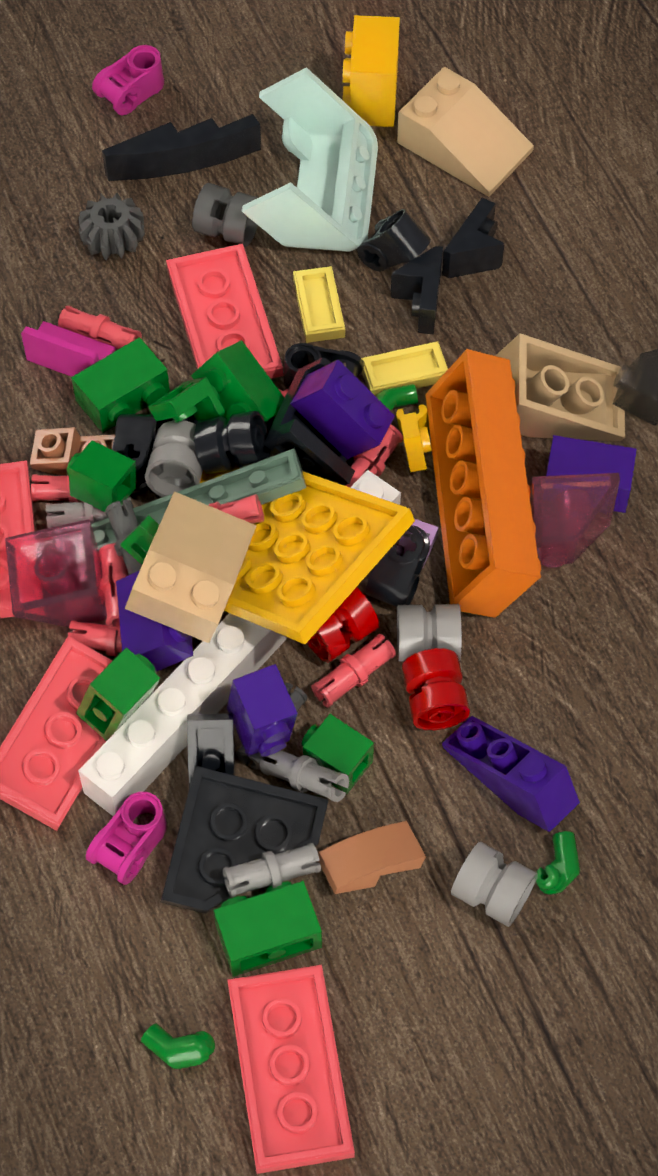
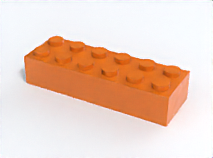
M466 349L425 396L450 604H459L461 612L496 618L541 578V562L537 553L536 526L532 518L530 486L527 483L525 451L522 448L519 427L520 415L517 413L514 392L515 381L512 378L510 360Z

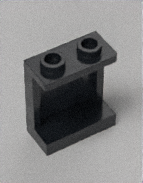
M320 358L298 369L263 444L276 455L295 449L302 471L345 486L350 484L355 470L346 463L347 459L290 404L306 375L331 363L326 358Z

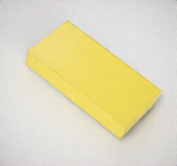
M332 266L293 271V282L306 343L345 338V325Z
M438 341L361 358L364 362L362 374L367 388L375 396L385 389L414 384L416 389L434 385L448 370Z

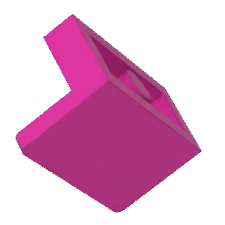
M45 321L42 322L38 330L26 326L21 333L27 361L71 377L116 351L114 346Z

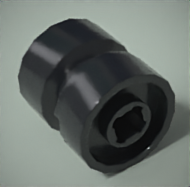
M249 411L233 414L229 422L225 417L220 416L199 420L196 423L194 431L195 450L201 468L206 474L232 471L236 464L239 468H243L270 457V449L263 444L268 430L262 415L258 411Z

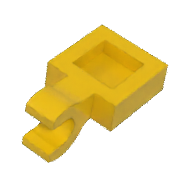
M424 404L419 405L418 414L416 412L404 414L403 409H398L396 416L399 430L403 433L410 473L426 470L424 453L432 451L427 429L429 427L427 408Z

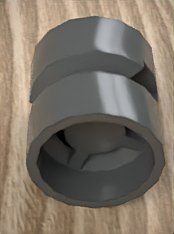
M206 183L202 187L195 203L192 228L194 232L211 237H218L220 234H223L225 241L237 245L243 243L244 247H248L256 234L258 225L242 212V206L259 197L242 192H237L232 196L229 188Z

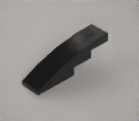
M251 114L219 128L213 118H210L178 132L173 124L169 122L102 150L105 176L108 181L150 179L188 173L232 161L261 150L260 123Z

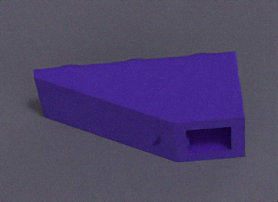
M474 716L465 721L442 743L443 748L514 812L548 832L555 828L580 803L565 765Z

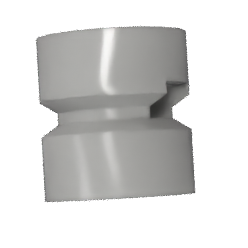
M172 420L164 423L157 431L152 448L153 452L150 455L145 473V480L152 492L160 497L173 494L174 491L178 492L200 483L203 469L198 461L195 450L194 431L196 424L185 420L180 422Z
M435 604L431 612H426L423 605L397 606L398 662H404L408 657L420 651L434 648L452 650L458 655L459 661L461 660L462 631L459 604Z
M480 841L474 846L463 863L452 886L451 895L472 907L480 903L484 904L486 915L509 927L526 903L535 885L538 873L517 861H513L508 865L505 864L501 852Z

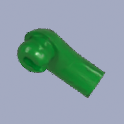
M414 384L385 389L376 395L389 410L418 403V395Z
M571 831L558 832L552 836L555 859L545 869L540 867L536 871L538 873L536 884L543 893L552 895L563 892L580 873L575 834Z
M157 1023L150 1026L141 1038V1043L173 1069L201 1065L209 1059V1056L215 1050L213 1037L205 1031L173 1038Z

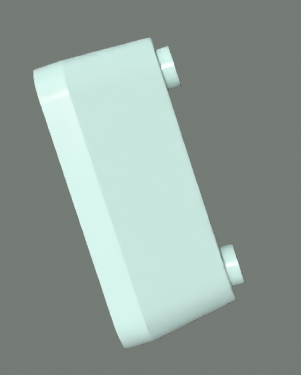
M306 67L260 91L259 98L284 119L283 144L289 152L300 159L297 187L290 182L243 205L242 212L285 247L350 252L357 249L362 242L368 240L378 142L371 126Z

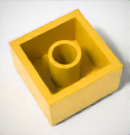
M354 15L353 31H346L345 54L351 55V58H346L343 61V83H350V86H343V101L370 126L394 127L400 17Z

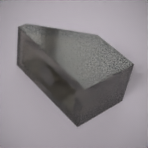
M658 349L641 353L630 366L624 364L613 384L614 387L618 388L613 405L654 426L658 424Z

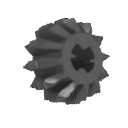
M117 192L113 198L108 199L101 194L99 202L87 200L86 210L81 211L78 218L79 235L83 245H87L91 255L101 252L102 256L107 260L111 254H117L122 259L125 250L136 252L138 242L143 241L145 235L144 216L141 209L136 207L132 198L122 200Z

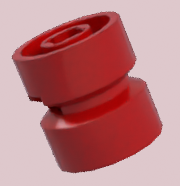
M356 587L307 642L309 648L322 661L331 662L350 648V640L359 642L379 628L377 614L366 596Z
M444 648L423 650L411 655L402 663L406 690L411 694L409 705L412 720L417 728L423 730L447 729L460 724L470 715L466 690L461 685L463 676L459 658L454 651Z

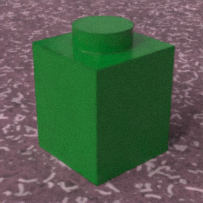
M93 440L81 453H76L68 464L66 473L69 476L70 496L88 503L105 512V509L110 504L116 501H120L122 506L123 500H127L136 489L135 460Z
M329 714L321 725L317 723L312 725L301 743L303 755L316 759L317 763L322 767L345 773L348 776V788L332 783L333 786L346 794L349 793L373 762L374 742L332 714Z

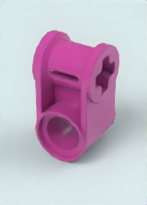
M140 45L133 48L128 54L97 74L92 84L93 92L97 96L105 97L110 101L117 114L122 116L131 113L138 105L158 93L164 86L159 51L150 45Z
M149 792L131 794L109 823L94 837L87 849L86 860L92 864L100 863L117 875V881L123 885L129 884L139 873L147 857L167 831V822L160 800ZM151 813L155 815L154 820L149 824L137 825L133 823L140 814Z

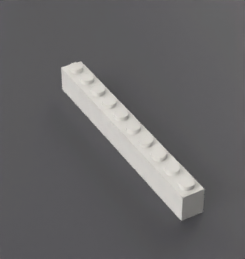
M369 470L350 487L400 505L401 492ZM229 613L217 626L210 642L202 641L193 651V656L185 659L78 770L84 794L114 816L131 794L144 792L188 745L187 715L217 714L229 700L232 680L257 671L288 637Z

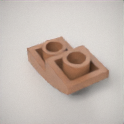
M75 427L36 430L29 465L35 470L68 476L66 473L68 464L76 453H81L91 440L112 449L115 434L80 436Z
M407 821L357 834L333 844L318 853L320 859L318 862L334 894L375 887L381 875L419 869L426 858Z

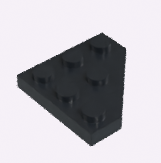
M195 766L160 903L206 914L231 898L225 885L224 879H227V877L223 876V868L262 858V853L272 851L275 855L306 846L309 843H313L317 847L329 800Z

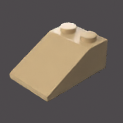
M443 67L398 113V144L488 197L533 152L534 145L474 83L446 67Z
M521 333L495 355L510 360L512 378L515 381L514 392L517 413L520 415L519 427L522 436L553 438V435L580 440L622 441L625 438L623 367Z
M174 491L133 585L125 609L209 643L220 622L236 582L256 525Z

